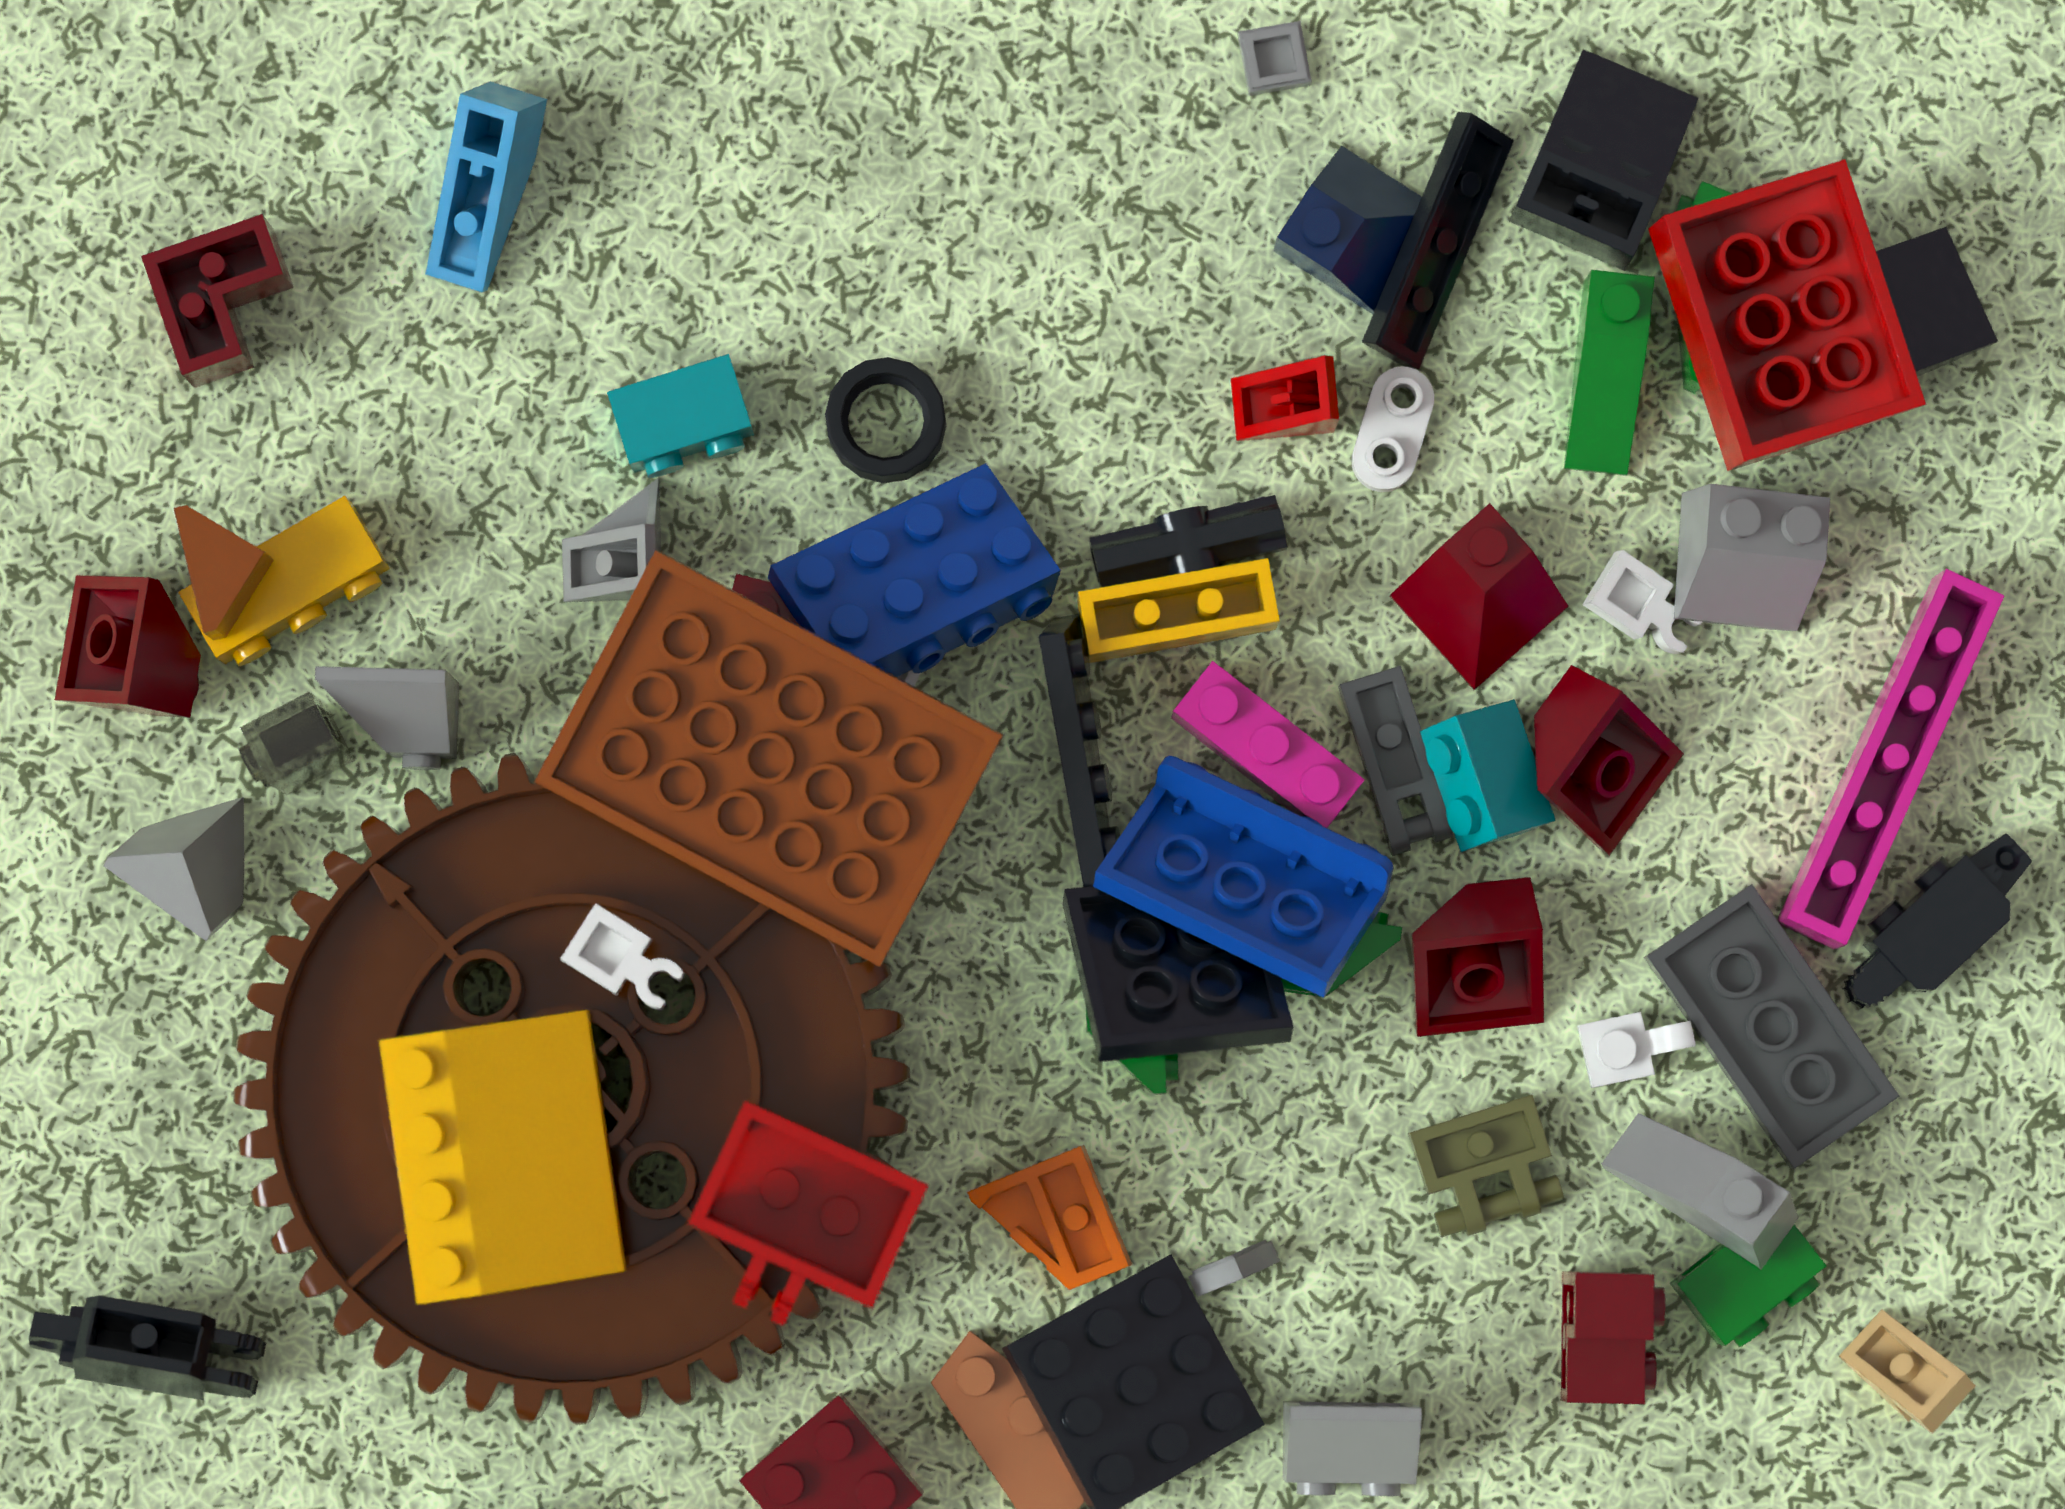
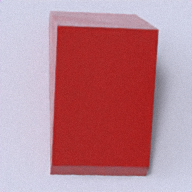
M1324 355L1231 378L1236 441L1335 432L1339 422L1333 356Z

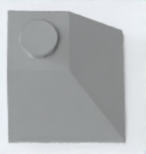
M315 666V680L385 752L392 757L402 758V768L440 770L441 759H457L459 682L446 670Z

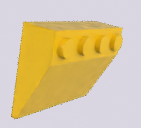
M589 1010L379 1040L417 1304L480 1296L627 1271Z

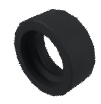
M890 357L866 360L845 372L831 390L825 412L829 442L841 463L860 478L880 483L907 480L926 469L941 450L946 431L943 397L931 377L910 362ZM888 383L901 386L915 396L922 408L924 423L921 435L912 448L898 456L884 458L871 455L857 445L850 434L848 417L851 406L860 393L874 385Z

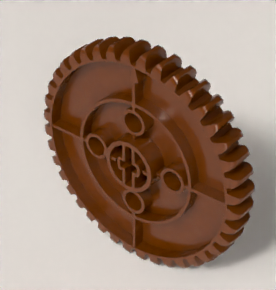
M511 753L501 758L498 769V790L488 792L477 776L464 766L454 769L451 773L450 791L453 805L442 809L436 801L419 788L415 787L407 791L404 795V806L411 827L401 834L377 817L369 816L362 822L361 830L364 841L372 856L361 864L343 853L335 850L330 851L323 858V865L330 879L338 887L333 897L327 900L314 893L299 890L291 898V906L294 911L311 928L303 941L283 935L270 936L265 944V951L274 961L289 970L284 984L270 982L253 983L248 988L247 1000L258 1009L274 1015L271 1030L251 1031L241 1034L237 1038L236 1049L239 1053L248 1058L266 1063V1078L247 1081L235 1087L233 1101L235 1104L248 1109L266 1111L268 1126L251 1131L242 1137L238 1142L239 1154L244 1157L274 1160L277 1173L261 1181L251 1191L250 1196L253 1205L257 1207L290 1206L294 1218L283 1225L271 1239V1245L275 1253L293 1254L312 1249L318 1258L307 1269L299 1283V1290L304 1297H320L342 1289L348 1295L338 1309L333 1323L334 1330L340 1336L359 1333L372 1326L375 1322L383 1327L374 1349L373 1360L376 1365L382 1369L394 1367L410 1357L415 1350L423 1353V1357L418 1370V1387L422 1392L429 1395L443 1390L455 1378L459 1370L466 1372V1404L471 1411L478 1413L491 1408L500 1397L505 1384L514 1385V1405L518 1418L522 1422L528 1423L536 1422L543 1416L550 1403L553 1389L562 1391L564 1408L571 1422L575 1425H586L595 1416L600 1403L601 1388L609 1387L615 1405L622 1415L627 1419L641 1417L646 1410L649 1397V1378L657 1377L668 1397L675 1404L682 1406L692 1402L696 1394V1376L693 1362L701 1359L713 1375L722 1382L731 1384L740 1379L742 1375L741 1356L735 1343L736 1339L744 1335L755 1347L770 1355H776L785 1348L781 1326L770 1319L773 1315L771 1309L779 1292L785 1289L792 1272L768 1261L760 1277L761 1285L754 1300L748 1303L746 1309L736 1305L732 1301L754 1254L689 1225L688 1222L744 1101L756 1104L894 1168L885 1160L868 1153L871 1138H890L904 1134L908 1129V1120L891 1109L875 1105L876 1091L892 1089L906 1083L910 1079V1068L906 1064L890 1058L875 1057L873 1045L888 1040L901 1032L905 1027L904 1016L897 1011L866 1009L864 998L879 991L890 981L892 973L887 963H883L880 967L869 961L850 964L846 955L851 951L534 782V776L526 763L517 754ZM595 904L652 939L651 944L643 955L649 960L656 958L671 960L681 968L683 973L689 976L694 984L696 997L693 1008L685 1018L672 1024L656 1023L647 1013L644 1002L637 994L635 984L627 980L619 994L615 995L560 959ZM482 964H500L505 968L510 977L511 992L509 1000L501 1010L493 1015L476 1016L464 1002L463 987L465 979L473 969ZM589 1010L591 1025L599 1026L612 1035L599 1048L602 1053L607 1057L616 1059L625 1052L630 1061L633 1088L628 1108H626L608 1088L616 1081L613 1069L605 1058L595 1052L602 1103L618 1121L614 1129L607 1134L627 1271L480 1296L417 1304L379 1040ZM666 1152L673 1155L685 1169L686 1185L684 1193L676 1203L668 1208L656 1209L641 1200L636 1191L635 1176L637 1168L644 1159L654 1153ZM805 1279L791 1312L806 1319L815 1320L823 1312V1305L817 1292Z

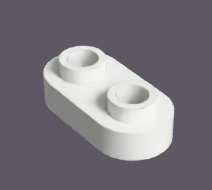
M1410 367L1391 368L1379 376L1370 393L1352 453V468L1360 483L1373 491H1394L1402 487L1414 471L1434 405L1432 385L1420 371ZM1400 387L1409 389L1414 395V404L1408 408L1397 407L1391 399L1392 391ZM1381 447L1391 449L1396 455V464L1386 469L1377 466L1373 460V452Z

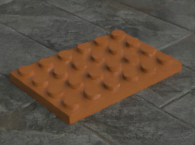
M655 550L534 782L880 967L883 965L1004 734L669 555Z

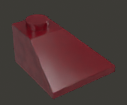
M1490 503L1437 549L1389 596L1473 690L1480 686L1569 607L1533 550Z
M76 575L55 694L56 701L154 716L191 718L193 701L199 689L198 670L201 654L160 580L150 577Z
M1573 665L1569 667L1534 715L1538 791L1595 846L1610 856L1684 753L1621 690Z
M1531 877L1466 884L1412 933L1417 1037L1544 1023L1543 927Z

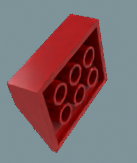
M1846 159L1663 215L1648 228L1727 471L1785 454L1926 405Z

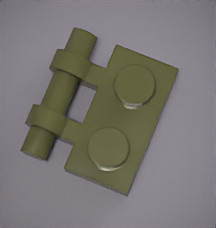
M1533 1095L1408 1133L1427 1195L1452 1188L1457 1206L1434 1213V1219L1441 1238L1464 1230L1467 1236L1486 1231L1487 1223L1519 1213L1523 1219L1540 1214L1542 1212L1541 1206L1564 1199L1557 1175L1533 1182L1528 1163L1552 1156ZM1507 1170L1512 1189L1478 1199L1472 1181Z

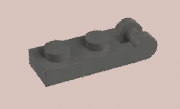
M1401 665L1340 684L1338 688L1391 855L1394 856L1411 851L1410 844L1432 837L1436 843L1454 837L1447 821L1446 808L1434 772L1427 762L1426 749L1420 734L1421 727ZM1419 795L1424 813L1403 819L1398 801Z

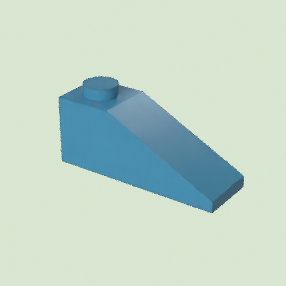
M491 81L460 94L426 275L482 293L488 290L536 160L548 99Z

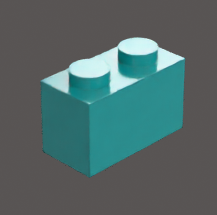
M729 354L607 392L629 464L634 473L646 470L648 478L664 476L684 467L682 458L706 451L709 459L736 453L745 448L744 438L755 435Z
M1515 699L1456 715L1420 731L1426 749L1427 762L1434 772L1446 808L1447 821L1454 832L1460 852L1508 839L1556 821L1549 800L1538 791L1536 760Z

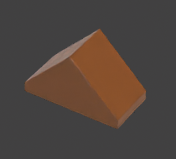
M189 506L174 508L203 633L212 640L226 638L274 560L263 550Z

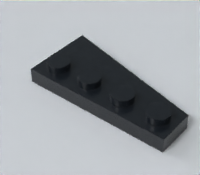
M1079 614L1054 618L1038 637L1083 887L1094 885L1095 872L1120 837V832L1117 826H1109L1106 802H1112V785L1107 764L1100 763L1097 739H1101L1100 717L1096 702L1091 700L1088 676H1090V662L1086 642L1082 637Z

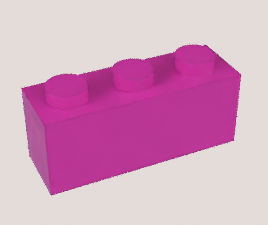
M1214 661L1210 663L1172 712V720L1283 807L1297 815L1312 818L1325 828H1328L1365 780Z

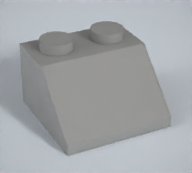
M1708 484L1683 492L1681 498L1674 619L1770 630L1797 631L1827 560L1830 498L1719 484Z
M1283 1401V1480L1285 1482H1297V1494L1336 1495V1483H1362V1495L1400 1496L1401 1484H1416L1422 1408L1413 1403Z

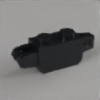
M2006 833L1970 857L1964 855L1954 859L1949 864L1941 856L1914 880V883L1921 889L1916 896L1904 907L1896 899L1893 900L1867 924L1874 934L1863 946L1871 955L1853 970L1854 975H1848V980L1844 981L1845 987L1842 990L1845 991L1848 999L1847 1003L1851 1002L1859 1006L1860 1009L1864 1008V1006L1867 1008L1871 1007V1004L1876 1006L1878 1002L1884 1001V996L1889 997L1900 986L1906 992L1935 990L2010 921V901L2005 895L2031 864L2032 860L2027 853Z
M100 1295L87 1297L85 1307L71 1306L69 1316L34 1312L28 1338L31 1348L60 1354L59 1365L73 1368L75 1379L204 1400L205 1392L250 1398L252 1395H256L258 1381L253 1376L243 1372L213 1368L211 1363L213 1354L245 1360H258L260 1357H264L266 1342L259 1337H255V1335L217 1329L216 1319L203 1313Z

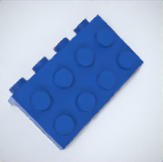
M987 463L770 565L768 580L800 626L895 677H899L911 670L913 673L918 674L931 669L943 659L945 653L964 644L968 647L978 646L990 639L1000 626L1017 618H1020L1021 621H1028L1037 617L1052 603V597L1061 570Z
M1166 756L1158 767L1154 787L1096 870L1093 887L1324 998L1386 901L1394 866L1389 858L1380 854L1369 845L1352 841L1323 827L1312 818L1297 815L1266 800L1255 791L1242 789L1209 773L1198 764L1185 762L1174 756Z

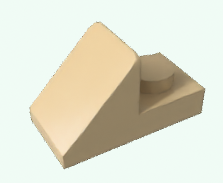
M1882 1309L1839 1355L1854 1372L1908 1422L1913 1418L1932 1434L1976 1386L1962 1370Z

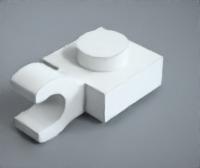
M1641 1012L1577 1026L1591 1088L1655 1075L1651 1059L1652 1055L1696 1046L1691 1021L1645 1030Z

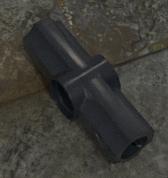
M1275 495L1262 496L1250 501L1237 502L1209 510L1208 506L1180 509L1154 518L1151 524L1089 538L1092 560L1100 588L1220 567L1224 564L1284 551L1288 547L1284 523Z

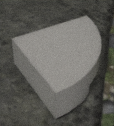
M1263 1240L1237 1253L1193 1270V1274L1188 1277L1196 1296L1199 1297L1280 1262V1259L1272 1241L1267 1242Z

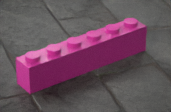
M1948 569L1943 570L1932 578L1777 918L1780 925L1831 949L1847 945L2005 595Z

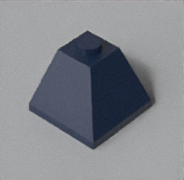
M1341 146L1311 184L1280 231L1273 251L1373 314L1422 196Z

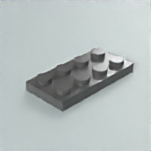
M1753 884L1732 896L1644 957L1687 1021H1691L1692 1028L1790 1169L1797 1168L1899 1097V1094Z

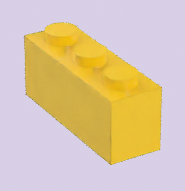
M343 496L257 546L274 561L226 638L212 640L203 633L192 584L178 593L214 656L224 664L235 659L238 666H243L270 651L272 646L268 639L290 627L294 634H298L320 623L327 617L324 607L346 595L348 601L353 602L375 591L382 585L379 575L389 570L390 567L354 505L346 496Z
M1268 558L1079 591L1077 598L1082 631L1090 663L1273 631L1277 629L1280 622Z

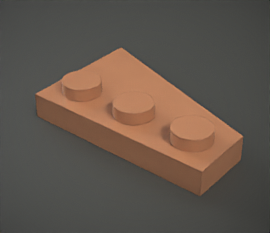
M969 1331L931 1381L932 1386L1016 1509H1079L1085 1501L1008 1359L973 1332Z

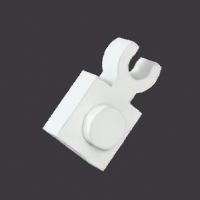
M1624 550L1614 552L1582 605L1633 640L1642 638L1649 628L1652 630V636L1657 646L1667 653H1684L1688 647L1685 643L1676 639L1672 633V624L1675 620V605H1671L1665 599L1674 584ZM1683 620L1693 627L1702 623L1699 621Z
M597 904L594 905L560 958L564 963L615 995L619 994L626 981L629 980L635 984L640 999L647 1006L657 1010H663L666 1002L659 996L651 993L649 984L652 977L658 973H667L680 982L684 977L681 968L673 961L664 958L649 960L643 955L651 944L652 939Z

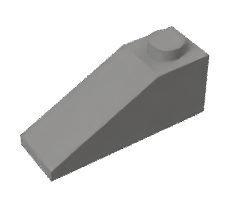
M1639 1113L1601 1163L1605 1170L1760 1269L1764 1267L1799 1218L1789 1191L1738 1159Z

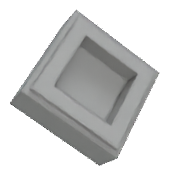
M1300 21L1238 32L1249 96L1311 86L1312 81Z

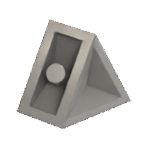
M659 478L583 535L562 539L564 602L629 600L655 550L661 551Z
M244 797L143 827L107 858L103 866L203 940L207 941L236 914L243 904Z

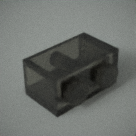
M307 692L240 727L247 744L238 749L255 782L261 780L266 788L272 786L285 795H289L355 761L327 704L311 692Z

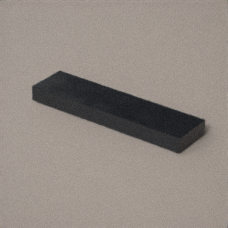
M1457 112L1362 340V343L1396 363L1416 370L1420 369L1514 142L1512 138L1473 113Z

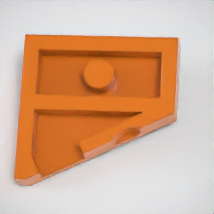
M1085 1145L967 1192L973 1204L979 1209L983 1208L1010 1233L1009 1236L1028 1253H1033L1046 1265V1269L1069 1290L1132 1265Z

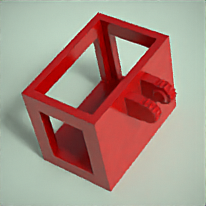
M744 1101L688 1224L754 1254L732 1301L736 1305L746 1309L748 1303L754 1300L761 1285L760 1277L768 1261L792 1272L785 1289L779 1292L771 1309L773 1315L770 1320L784 1326L806 1278L867 1307L873 1308L929 1185L756 1104Z

